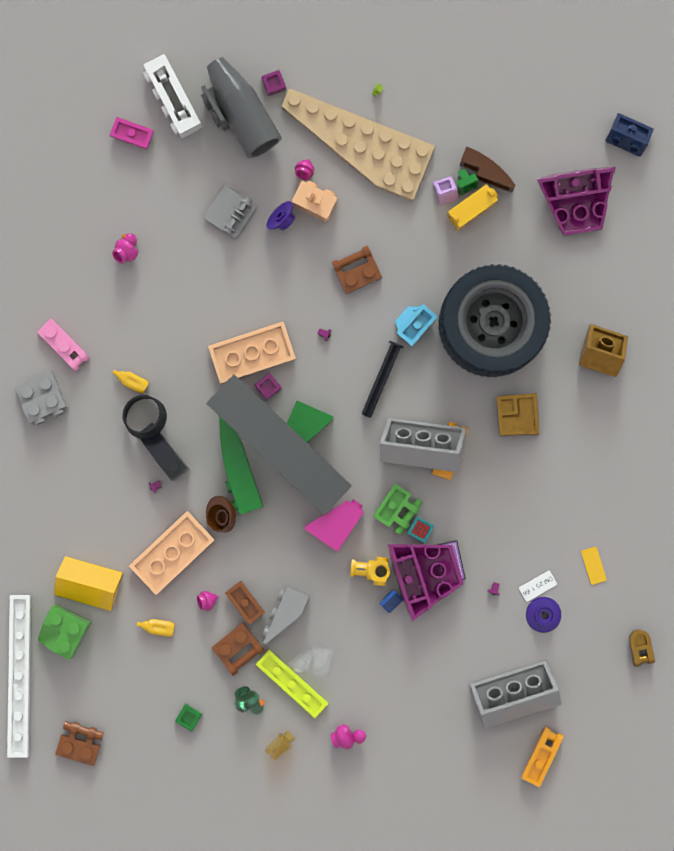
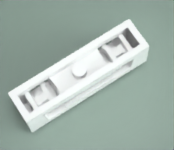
M165 54L144 64L146 71L143 74L148 83H153L155 88L152 91L156 99L162 100L164 106L161 109L166 118L170 116L173 121L170 126L175 135L179 133L182 139L202 129V125ZM165 71L168 72L170 84L184 109L178 112L181 121L177 120V113L162 86L163 83L168 81L164 73ZM186 110L189 112L191 117L188 118L185 112Z

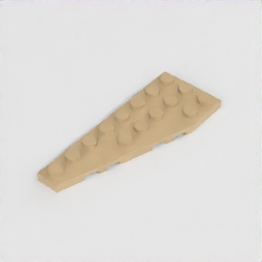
M290 88L288 89L282 104L283 110L309 129L313 135L322 140L325 145L344 161L352 165L362 176L364 175L370 180L374 186L410 201L414 200L435 148L434 145Z

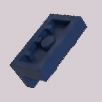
M618 113L605 141L641 157L648 146L654 128Z

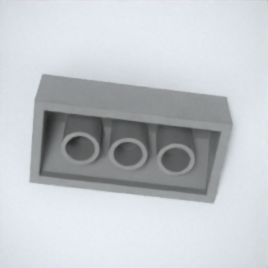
M388 418L379 443L380 461L459 472L463 459L467 428Z
M546 660L470 684L484 729L561 705L559 690Z

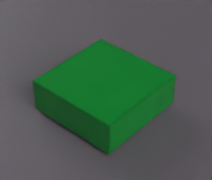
M185 703L175 722L192 732L203 713Z

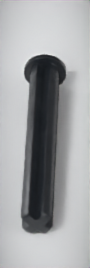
M389 341L391 345L363 408L362 415L366 417H372L400 348H404V346L393 341Z

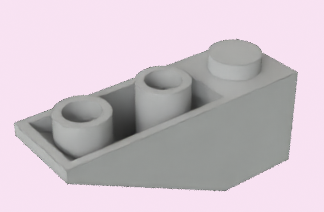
M287 586L286 590L281 589L277 599L281 601L278 609L273 608L270 619L273 621L270 627H265L261 636L265 638L264 644H267L301 616L309 595Z

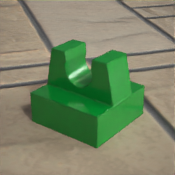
M465 168L458 171L459 181H457V190L460 196L478 188V179L475 173L469 175Z

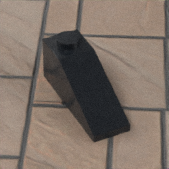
M153 422L142 431L152 428L154 426ZM161 432L152 438L140 439L171 481H175L189 470V467Z

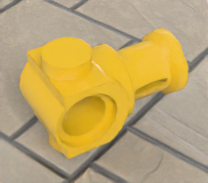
M376 557V560H369L368 563L356 562L355 559H352L350 577L354 575L364 576L367 580H373V585L385 586L386 579L390 575L388 558ZM378 566L386 568L387 572L383 577L375 574V569Z

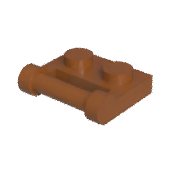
M368 246L362 247L361 251L346 258L331 262L346 295L382 278ZM366 257L367 263L343 273L341 268Z
M243 622L211 647L233 676L238 673V669L258 653L262 654L265 651ZM251 642L254 647L232 664L229 659Z

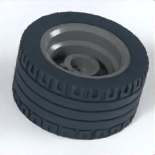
M501 264L477 267L475 270L472 269L460 277L447 293L442 303L438 320L441 342L451 359L457 365H460L462 369L467 370V372H472L474 375L482 377L509 375L530 363L542 350L551 328V313H549L548 299L545 298L546 295L542 292V288L537 285L538 283L532 277L527 276V273L521 272L520 269L517 270L515 267H508V265L501 266ZM483 300L489 301L488 307L482 305ZM504 302L508 303L509 309L505 310L502 304ZM471 316H475L478 319L476 323L470 322ZM488 319H495V324L497 325V327L495 325L493 327H490V321ZM511 321H516V328L510 326ZM479 334L485 335V340L483 342H480L478 340ZM500 336L505 339L504 344L498 342Z

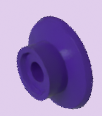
M291 201L282 203L273 211L266 224L268 229L274 230L279 228L280 230H285L293 223L295 216L292 214L293 203Z
M538 597L531 601L526 609L527 623L537 632H550L561 621V609L553 599ZM546 611L548 615L545 619H542L541 613Z

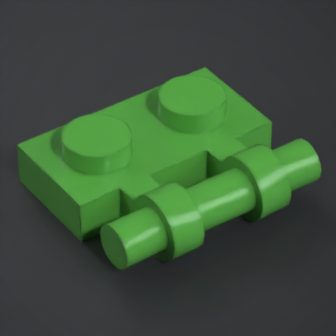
M395 483L373 517L388 527L395 521L398 526L394 531L401 535L405 529H408L410 526L409 522L415 514H418L420 511L419 507L423 502L416 498L412 504L409 503L408 499L412 494ZM403 507H406L408 511L401 519L397 515Z

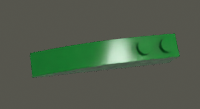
M219 416L222 457L228 478L225 484L228 492L233 493L235 500H232L234 510L235 512L239 511L241 515L262 508L264 506L240 435Z

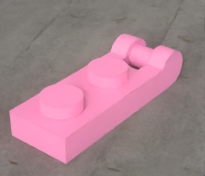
M52 318L37 331L74 371L80 368L79 365L83 361L86 362L90 358ZM76 352L78 356L73 360L70 356Z

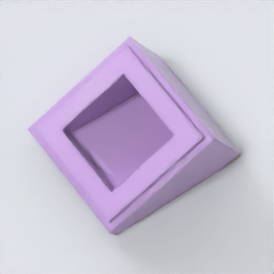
M452 176L433 182L440 205L459 199L458 190Z

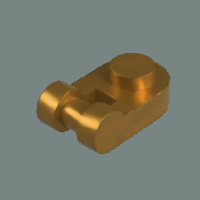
M641 629L632 631L629 636V644L634 667L641 666L642 663L647 662L648 664L655 663L649 634ZM645 649L646 655L640 656L639 650Z

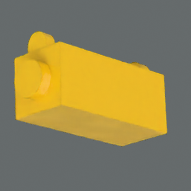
M486 184L448 211L447 217L457 231H459L496 205L498 194L492 187L489 188Z

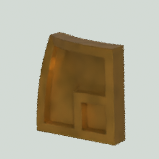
M537 393L496 397L500 437L539 435Z

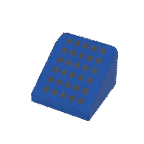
M391 590L379 604L388 613H391L403 599L395 590Z

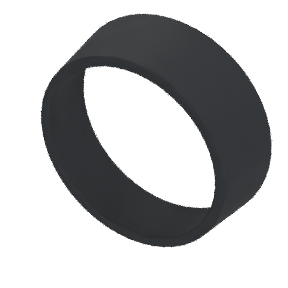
M138 395L127 402L123 409L122 418L131 435L140 439H148L162 431L166 424L167 413L164 405L159 400L148 395ZM142 399L154 400L159 408V417L155 425L146 431H135L129 428L127 425V414L131 406Z

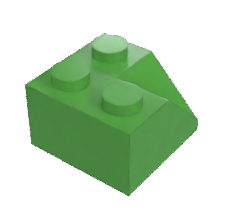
M55 604L49 610L37 640L52 652L70 660L74 658L92 622Z

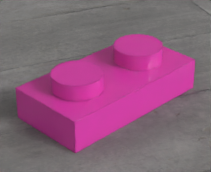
M116 117L110 137L148 150L154 130Z

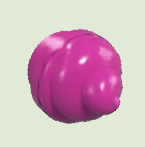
M309 159L302 160L296 164L295 175L298 178L308 180L313 176L314 166Z
M203 591L200 595H197V603L202 611L212 610L213 605L216 604L218 599L216 594L208 591Z

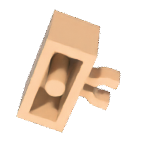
M301 181L291 201L293 206L320 220L328 222L338 202V198L335 197L336 194L327 189L323 191L317 188L318 185L311 181Z

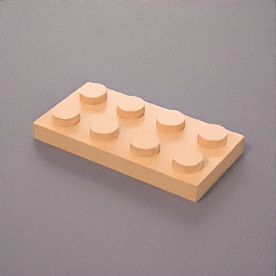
M284 321L208 346L220 384L226 383L233 374L238 378H242L296 360Z
M187 511L134 560L129 567L157 595L215 539Z

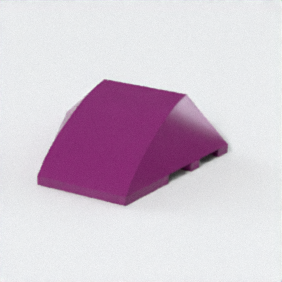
M616 167L590 168L553 174L537 179L563 236L603 229L609 192L612 188L611 183Z
M388 544L391 564L403 602L412 622L464 584L451 545Z

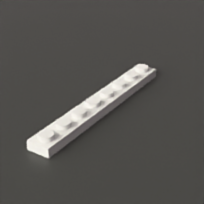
M10 595L7 758L29 757L31 595Z

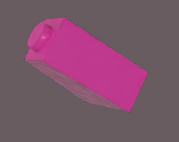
M354 499L352 502L347 500L306 525L304 529L338 551L364 513L361 510L363 505Z

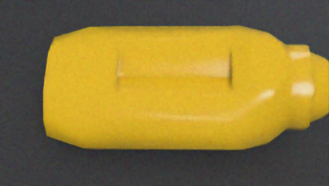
M116 370L112 372L124 386L138 393L144 394L149 385L146 379L132 372H117Z
M150 619L142 623L137 622L136 624L137 627L141 626L142 629L150 634L166 637L173 636L175 627L173 622Z

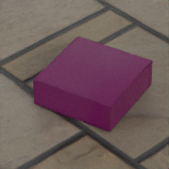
M280 70L261 76L268 96L287 90Z
M270 373L254 385L266 401L282 389Z

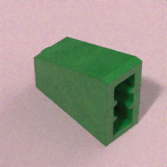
M296 401L287 424L308 443L332 422L334 416Z

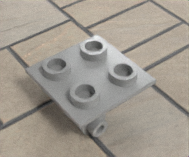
M224 185L203 218L236 239L257 206L249 198L242 197Z

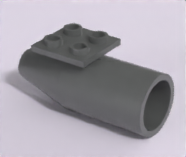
M224 57L212 61L207 66L212 87L207 89L205 85L202 86L203 94H201L207 110H212L211 114L216 126H221L226 131V125L228 124L248 158H254L269 151L281 141L282 137L253 87Z

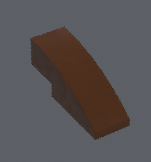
M466 146L459 166L478 172L476 176L478 181L512 193L515 183L509 175L490 158Z

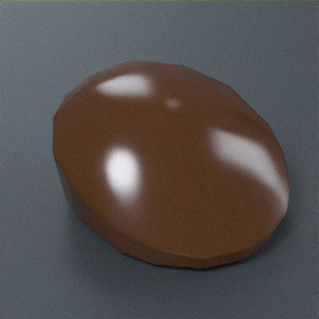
M214 496L206 507L207 524L213 531L230 532L236 523L234 507L224 496Z

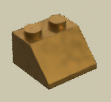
M590 324L581 350L579 365L605 375L617 377L625 361L628 336Z

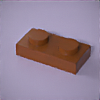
M242 581L225 592L249 625L265 613Z

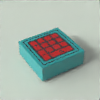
M416 516L407 534L425 543L434 525Z

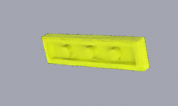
M270 649L256 663L257 667L313 718H316L328 705V702Z

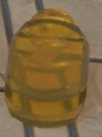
M288 730L284 733L285 736L279 733L278 737L266 747L265 752L271 754L270 757L273 760H276L288 748L292 747L290 741L293 742L295 737Z

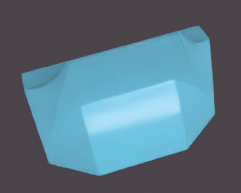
M424 304L417 307L408 306L395 321L398 329L397 335L412 347L438 316Z

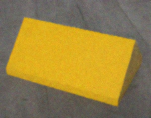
M65 556L55 578L54 595L112 611L123 572Z

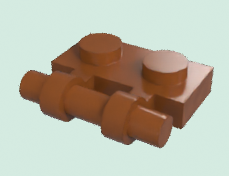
M65 721L63 729L70 731L69 736L64 734L60 736L55 755L94 766L101 745L94 744L93 741L94 738L102 740L104 733L97 731V728L94 727L86 728L80 726V723ZM77 733L87 736V741L76 738Z

